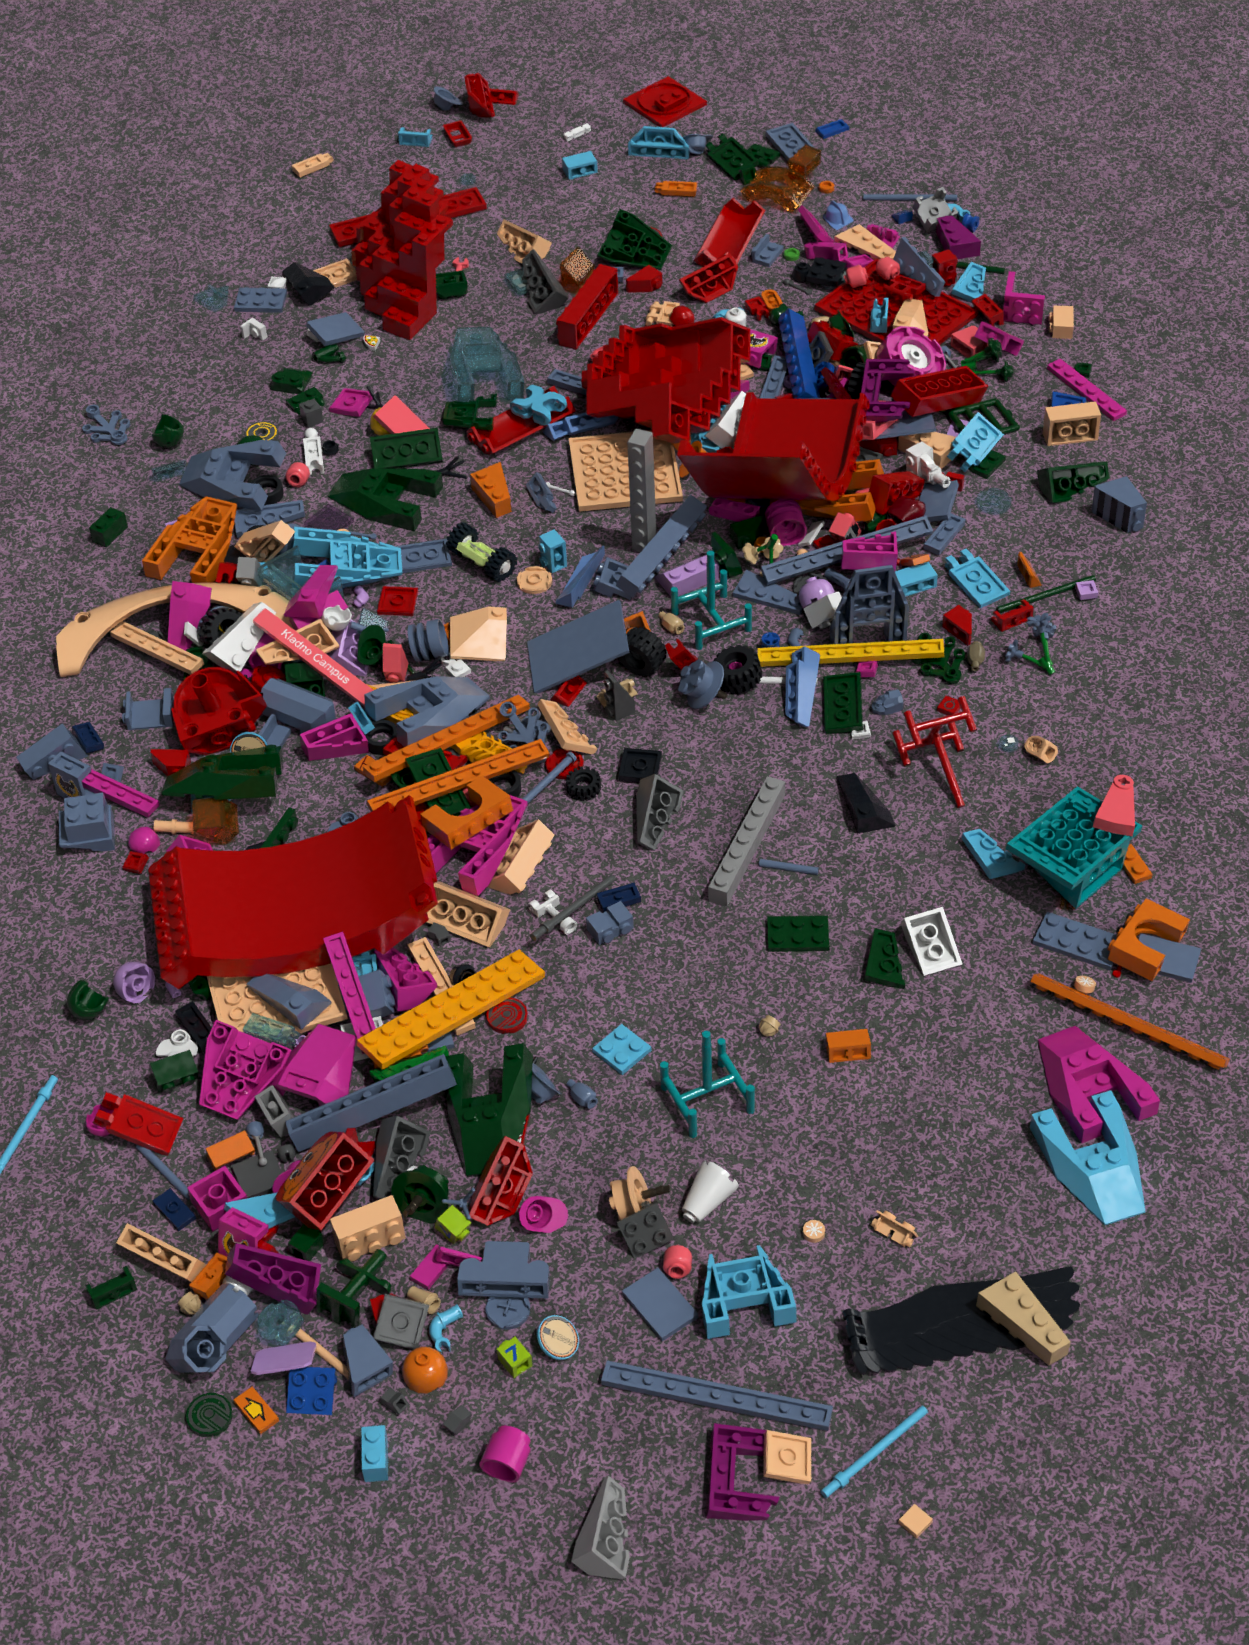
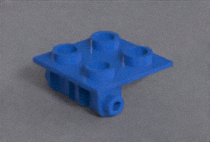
M304 1367L289 1370L286 1413L332 1415L334 1385L337 1384L336 1368Z

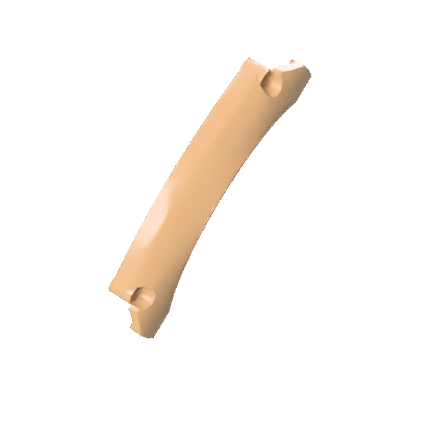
M193 583L212 588L211 603L227 606L241 613L247 611L253 604L263 602L276 612L275 616L293 628L289 617L284 616L289 600L276 592H272L268 586L262 585L258 587L233 583ZM172 585L137 592L115 599L87 612L78 613L75 616V621H71L56 636L60 677L80 674L91 651L117 624L144 609L169 603Z

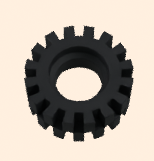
M581 766L580 770L574 768V772L570 771L569 775L566 776L567 793L571 798L574 797L575 800L580 798L581 801L587 798V801H589L591 796L595 798L596 794L599 795L601 778L598 771L595 772V769L592 768L590 770V767L587 766L586 769H583V766ZM581 781H587L591 783L587 786L577 785V783Z

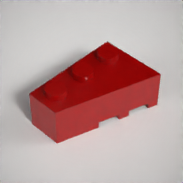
M823 320L820 322L813 321L807 334L809 343L812 342L819 331L824 332L834 352L830 357L831 360L840 361L843 356L841 352L845 348L858 345L851 336H844L841 334V330L829 327V323Z

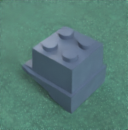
M103 792L64 798V811L59 810V845L61 848L92 849V851L115 850L114 814L111 805L107 804Z

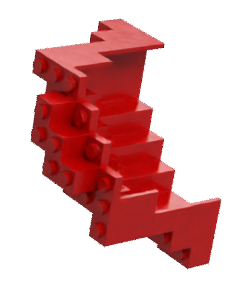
M397 160L389 168L390 184L381 192V207L373 211L356 227L357 243L359 244L351 250L352 266L356 267V280L360 281L361 295H364L365 309L382 316L383 330L411 340L437 314L436 268L445 260L444 233L453 225V219L443 216L448 211V205L439 201L444 196L443 190L434 187L439 182V176L429 173V169L421 165L414 164L412 166Z
M723 317L674 327L663 323L640 328L620 325L619 339L615 337L609 338V344L603 345V350L598 351V357L593 358L592 363L587 364V370L582 371V388L586 389L587 415L596 418L611 415L621 418L635 417V423L651 428L654 438L672 444L680 443V440L690 441V433L710 431V419L719 418L720 406L730 404V393L740 391L741 363L750 362V328Z

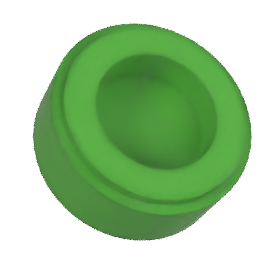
M788 248L784 251V259L787 261H796L800 257L799 250L795 248Z

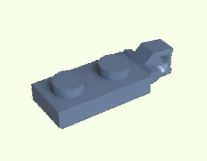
M536 472L527 482L526 487L537 506L553 513L557 509L555 503L552 502L554 499L553 494L541 474Z

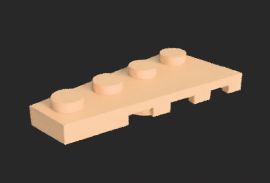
M540 699L538 707L562 749L588 754L596 753V746L590 745L588 743L589 738L577 731L579 727L568 720L569 716L557 702Z

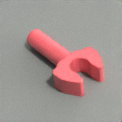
M459 257L453 260V267H456L455 271L468 268V259L465 258L464 262L459 263Z

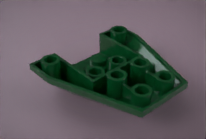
M619 209L607 239L602 244L597 257L610 263L641 268L650 265L657 270H661L672 245L637 216Z

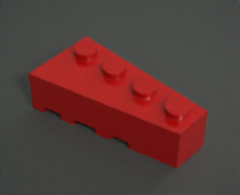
M909 471L873 475L869 492H871L876 508L875 512L881 515L888 513L892 504L901 496L913 499L919 497L922 493L925 479Z

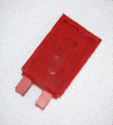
M106 1092L100 1106L113 1110V1113L110 1114L98 1109L93 1124L102 1128L106 1127L105 1130H108V1133L168 1156L184 1118L126 1094L123 1095V1098Z

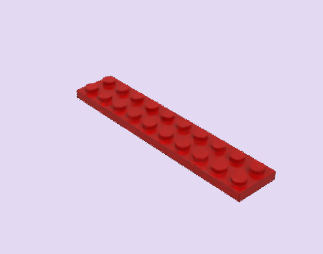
M477 187L444 195L439 200L448 205V211L443 215L448 218L487 209V204ZM369 215L329 225V229L338 247L357 243L356 227Z

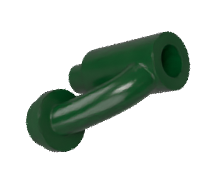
M337 344L333 346L327 345L312 353L313 359L317 363H344L346 361V356L342 351L336 352V356H333L335 351L339 350Z

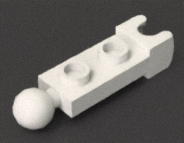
M308 428L305 431V438H303L306 466L309 468L310 475L314 469H319L320 473L323 474L325 472L320 436H318L316 429Z

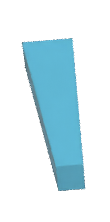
M358 701L348 707L364 734L375 728Z

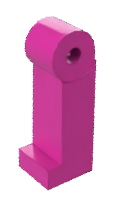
M811 242L804 245L807 259L818 257L842 262L843 259L848 258L846 243Z
M716 498L709 507V513L718 518L722 517L739 522L759 516L760 506Z

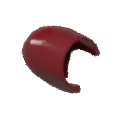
M901 496L889 508L888 514L899 518L900 520L896 524L923 517L926 512V506L922 501Z

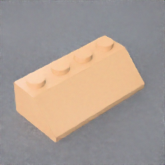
M539 819L516 829L500 865L487 886L488 888L509 895L516 892L520 893L524 890L527 879L534 874L535 866L543 859L542 855L551 846V840L554 837V834Z
M435 882L434 889L438 904L427 912L429 918L427 923L433 924L435 922L445 926L447 931L491 947L505 926L510 909L445 883Z

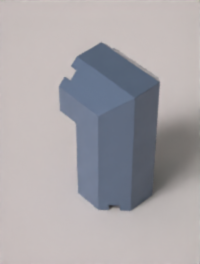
M270 678L262 687L261 693H263V698L267 704L262 714L268 717L274 714L276 715V720L300 729V733L336 719L334 704L329 698L277 678Z
M230 1283L222 1284L171 1339L165 1360L175 1371L215 1372L224 1362L228 1349L259 1316L258 1312H255L257 1310L256 1305L243 1291L239 1290L236 1293L232 1290L235 1287Z

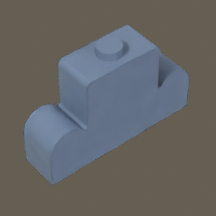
M487 1241L482 1262L476 1258H467L460 1263L457 1279L458 1294L461 1296L548 1298L550 1287L549 1266L541 1260L530 1262V1245L528 1242Z

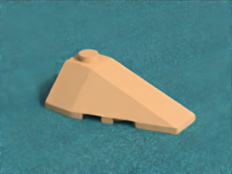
M504 219L497 232L502 242L510 246L509 252L515 253L514 259L522 263V259L532 249L538 253L541 259L545 258L552 242Z
M906 299L896 315L893 329L899 326L917 327L924 330V335L928 337L922 300Z
M321 619L296 630V632L325 654L339 648V644ZM276 640L256 649L257 654L265 665L300 659Z

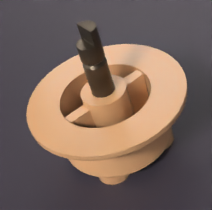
M631 1166L627 1171V1179L610 1182L613 1196L609 1197L611 1208L617 1210L620 1221L640 1211L643 1202L649 1201L651 1203L652 1197L669 1193L671 1189L669 1185L648 1189L640 1171L635 1166Z

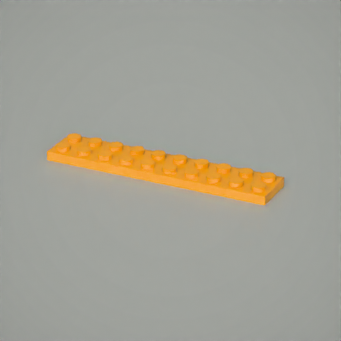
M518 949L358 1038L357 1046L383 1070L545 977V971Z

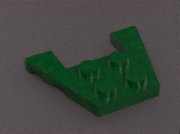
M491 394V398L483 399V396H479L476 400L467 402V399L447 402L445 404L443 424L466 428L474 426L476 429L493 431V417H477L479 407H497V394Z

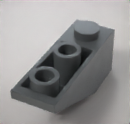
M608 670L604 671L605 680L603 683L606 689L604 697L607 715L609 717L612 716L615 721L634 714L635 700Z

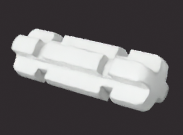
M586 123L582 127L579 126L570 130V132H565L563 134L564 139L570 141L573 138L584 135V133L591 131V126Z

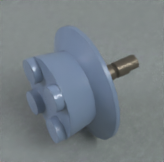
M698 659L681 670L682 677L678 691L687 695L688 704L693 709L705 707L715 696L722 699L727 698V693L720 690L724 678V669L719 662L712 661L705 664Z

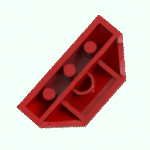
M480 73L464 76L469 110L478 117L493 118L495 113L488 82Z
M729 253L679 279V282L688 295L708 303L733 289L738 265Z
M504 1136L492 1152L472 1195L469 1207V1214L472 1219L488 1226L515 1214L533 1175L524 1144Z

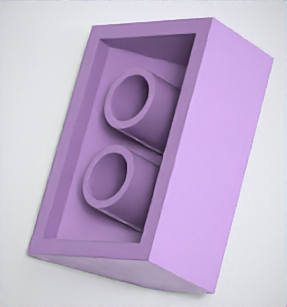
M707 555L700 556L658 574L654 578L670 596L672 587H677L678 596H681L707 584ZM714 559L715 580H718L719 564Z
M349 622L345 629L341 631L333 630L332 635L339 644V648L327 653V655L353 675L366 676L369 665L361 664L357 657L358 641L361 632L349 628Z

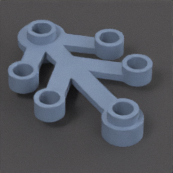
M89 405L86 408L87 416L95 419L101 426L86 424L82 427L83 433L100 432L110 434L101 435L93 433L91 435L92 442L111 441L112 444L121 445L127 441L128 438L125 431L130 427L129 419H122L119 430H115L118 420L122 418L121 411H113L111 413V420L108 423L100 415L99 406Z
M504 702L500 706V713L504 717L510 718L520 734L508 733L503 730L498 734V738L503 743H508L509 741L533 742L536 720L540 718L541 712L535 707L529 709L526 729L516 715L517 709L515 705L511 702ZM512 708L511 713L507 714L508 709ZM537 711V714L532 717V713ZM541 722L538 725V739H541L545 744L546 734L550 732L551 727L548 723ZM546 725V730L542 731V727ZM507 734L506 739L502 740V736ZM516 745L510 746L512 749L518 747ZM546 759L540 760V761L535 762V763H541V762L545 761Z

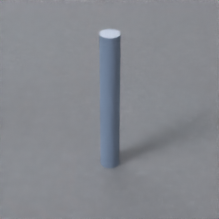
M760 859L759 867L818 875L819 867Z

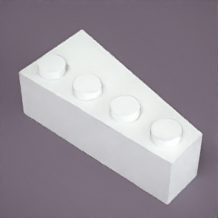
M743 391L730 400V404L726 405L720 417L716 419L710 431L705 435L720 448L731 447L734 449L746 393Z
M263 602L253 604L202 654L222 668L228 669L235 674L236 671L240 672L264 633L263 630L253 623V619L265 608L274 615L276 612Z

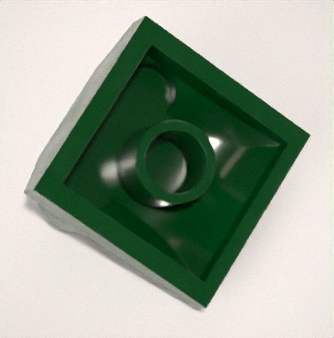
M464 270L436 274V296L440 299H447L449 296L462 297L468 292V283Z
M283 367L279 372L272 375L271 391L300 394L305 391L313 373L306 370Z
M714 531L711 535V547L715 555L714 559L720 566L719 571L727 570L729 577H736L742 574L743 571L735 551Z

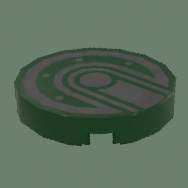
M206 1393L198 1396L191 1402L187 1408L186 1419L189 1428L194 1434L200 1437L217 1436L227 1430L232 1422L233 1412L231 1404L226 1397L218 1393Z

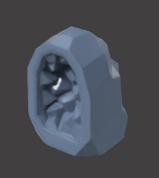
M898 689L890 690L878 696L873 701L872 712L878 715H888L903 710L904 702Z

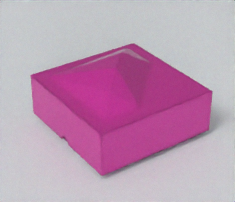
M877 661L859 662L856 672H860L861 677H875L878 668Z

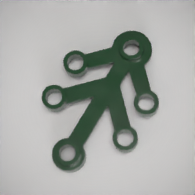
M923 632L918 636L917 640L932 639V636L927 632ZM947 637L944 640L943 658L912 659V662L915 664H923L921 666L922 675L943 677L947 683L956 684L962 677L959 667L961 661L965 658V651L961 648L954 650V661L950 667L947 662L952 649L956 646V641L954 637ZM931 665H933V666H939V667H941L943 670H940V669H932V666H931Z

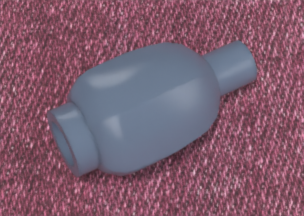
M572 1079L567 1082L566 1085L571 1089V1097L580 1106L588 1107L589 1109L596 1106L598 1102L596 1093L589 1086L581 1082L576 1083Z

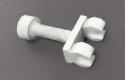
M551 889L544 893L546 895L544 898L546 902L540 905L536 900L528 903L531 906L529 910L538 918L547 912L552 917L560 913L554 908L560 904L559 896ZM567 917L560 922V930L566 935L577 928V922L571 917Z

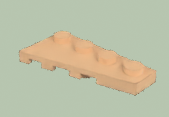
M860 224L836 235L834 239L837 243H846V246L850 249L852 247L858 249V252L861 254L871 255V258L874 260H880L884 257L894 259L896 253L895 250Z

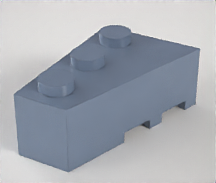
M62 723L16 758L24 771L34 780L51 773L48 763L60 751L77 760H81L88 755L79 741Z

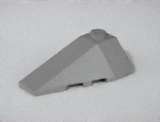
M606 1476L602 1482L576 1540L571 1562L588 1575L624 1579L626 1578L630 1559L629 1551L626 1549L623 1551V1538H628V1530L623 1528L621 1518L626 1516L625 1489L610 1476Z

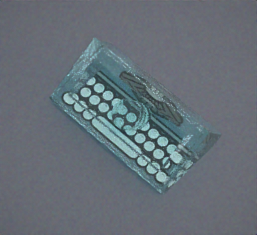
M181 460L152 468L154 481L158 482L183 475L187 467L186 461Z

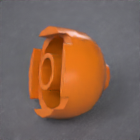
M431 1347L416 1348L403 1361L402 1376L404 1382L412 1391L430 1393L432 1390L443 1386L447 1379L448 1367L445 1358L436 1349Z

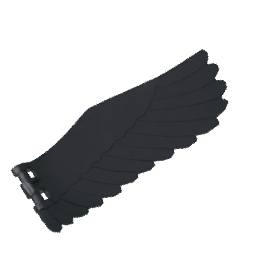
M1071 1266L1021 1276L1020 1278L1062 1331L1074 1323L1069 1316L1079 1310L1080 1303L1079 1301L1072 1300L1071 1297L1078 1293L1080 1285L1069 1282L1075 1271ZM1002 1279L932 1286L899 1303L874 1311L843 1310V1319L847 1322L845 1326L847 1340L851 1341L849 1349L855 1369L862 1375H865L867 1370L876 1374L879 1373L880 1369L886 1372H895L897 1368L912 1370L913 1365L933 1366L934 1360L950 1361L954 1356L969 1357L974 1354L973 1350L982 1353H994L998 1347L1009 1350L1024 1348L1025 1343L1018 1337L1012 1336L1006 1327L1001 1323L995 1322L989 1313L985 1310L982 1311L976 1306L978 1293Z

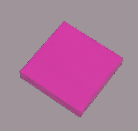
M344 388L329 410L336 414L360 417L373 398L369 391Z

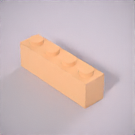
M128 1223L116 1242L125 1249L189 1282H192L206 1266L205 1263Z

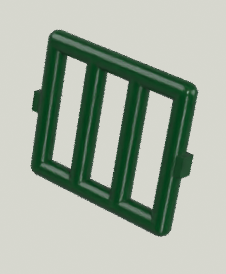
M997 398L951 409L947 412L957 431H962L965 428V425L957 415L965 413L969 420H971L975 416L972 411L979 409L987 420L1001 433L1008 434L1020 430L1019 424L1012 417L1013 413L1007 410ZM995 406L1010 426L1003 428L987 407Z

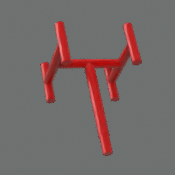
M965 696L958 698L962 712L915 724L911 711H905L903 714L913 739L912 742L904 744L900 731L892 732L904 766L911 764L907 754L908 750L931 744L935 745L957 808L964 807L965 804L942 741L953 739L957 752L964 750L955 722L965 719L970 733L977 731ZM947 724L950 731L939 734L942 725ZM931 728L927 737L921 739L918 731Z

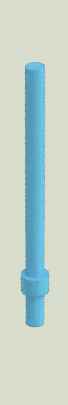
M51 1075L45 1086L41 1087L37 1093L38 1098L0 1158V1174L44 1102L48 1101L51 1097V1091L58 1081L56 1076Z
M924 1406L919 1407L846 1470L838 1472L832 1478L833 1481L820 1491L823 1497L828 1498L839 1487L842 1489L846 1486L852 1476L928 1413L927 1409Z

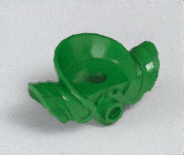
M444 1045L431 1052H426L420 1057L388 1066L383 1070L381 1068L369 1070V1073L376 1083L442 1054L449 1056V1052Z

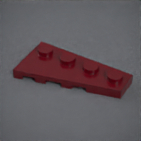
M824 367L820 371L824 377L823 381L830 387L836 399H852L836 375Z

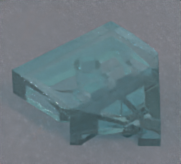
M208 284V290L194 294V301L216 313L228 304L229 286L216 288Z

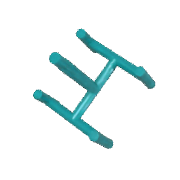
M713 551L707 552V587L679 597L678 588H671V613L678 615V604L699 598L718 625L702 631V622H695V648L697 650L703 648V638L745 624V631H752L751 604H745V616L726 623L715 610V591L720 590L721 598L727 597V570L723 569L720 571V582L715 583Z
M707 1030L702 1032L703 1086L680 1095L669 1077L668 1063L666 1061L660 1063L661 1089L669 1091L689 1125V1136L691 1138L697 1137V1111L693 1108L689 1109L685 1102L735 1082L746 1100V1112L748 1114L755 1112V1087L753 1085L747 1086L726 1053V1040L724 1038L717 1040L718 1066L721 1068L725 1067L730 1075L712 1082L711 1033Z

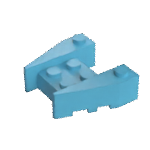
M760 1245L756 1246L757 1256L715 1264L713 1254H709L704 1298L702 1301L703 1323L707 1339L730 1335L727 1310L768 1303L774 1326L797 1322L796 1304L792 1289L787 1282H784L780 1272L768 1260L767 1254Z

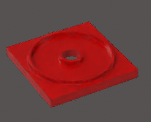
M669 76L623 99L624 104L658 127H665L707 105L705 99ZM676 88L687 96V101L666 112L661 111L654 105L655 99Z

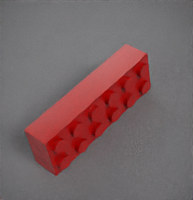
M599 264L593 270L589 279H586L585 284L579 289L577 295L572 298L571 303L565 307L564 312L556 321L558 326L557 339H559L560 346L577 350L618 295L617 268Z
M962 366L898 379L891 397L896 402H910L909 409L905 408L910 416L915 417L981 402L988 385L970 368Z

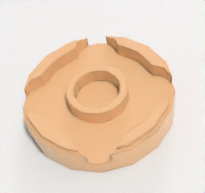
M539 566L527 567L525 571H520L517 576V586L521 591L528 594L545 592L552 584L551 573Z

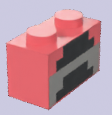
M838 512L829 532L835 542L839 543L843 540L858 537L861 530L854 516L849 513L842 514Z

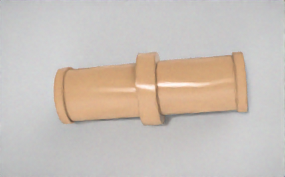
M172 819V821H154V832H170L172 835H176V833H194V822L177 821V819Z

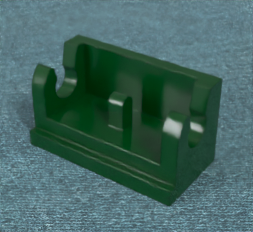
M127 1266L122 1267L124 1270L123 1274L94 1288L90 1284L85 1285L96 1310L137 1290L135 1280Z

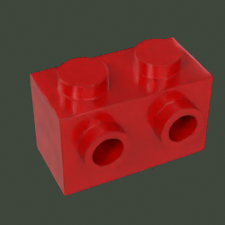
M949 249L932 254L931 268H934L944 279L945 284L943 287L955 284V277H957L956 264L958 259Z

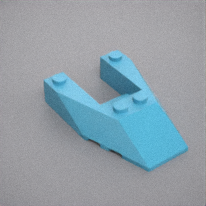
M294 527L292 555L330 558V565L338 566L330 590L365 585L402 575L401 548L383 542H379V544L370 542L369 538L363 536L362 538L354 537L347 531ZM295 563L292 578L293 591H298L320 565Z
M1111 1090L1091 1096L1090 1101L1103 1122L1101 1133L1106 1141L1074 1150L1052 1108L1032 1114L1030 1129L1056 1179L1062 1182L1075 1197L1081 1200L1086 1205L1085 1207L1104 1225L1146 1212L1137 1152L1121 1107Z

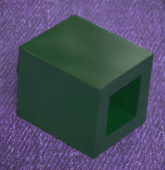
M304 1224L288 1242L290 1254L310 1261L324 1245L322 1233L319 1230L310 1229Z

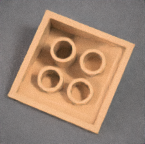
M485 607L450 617V658L505 661L506 608Z

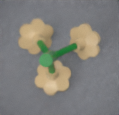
M772 534L771 537L765 539V543L761 547H754L750 543H746L742 550L745 554V559L748 562L750 561L752 565L756 564V561L759 560L757 554L760 551H764V556L769 558V564L773 563V558L779 557V553L783 551V546L780 544L781 541L778 536Z

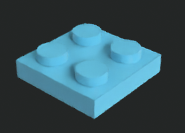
M623 1024L619 1025L592 1048L594 1054L621 1075L652 1051L649 1044Z

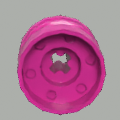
M778 500L766 509L765 520L770 537L772 534H776L782 546L798 544L804 539L807 527L801 507L796 501Z

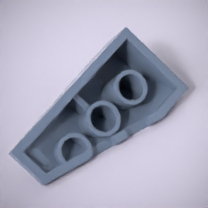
M271 974L253 977L246 983L247 987L301 1030L332 1004L318 990Z

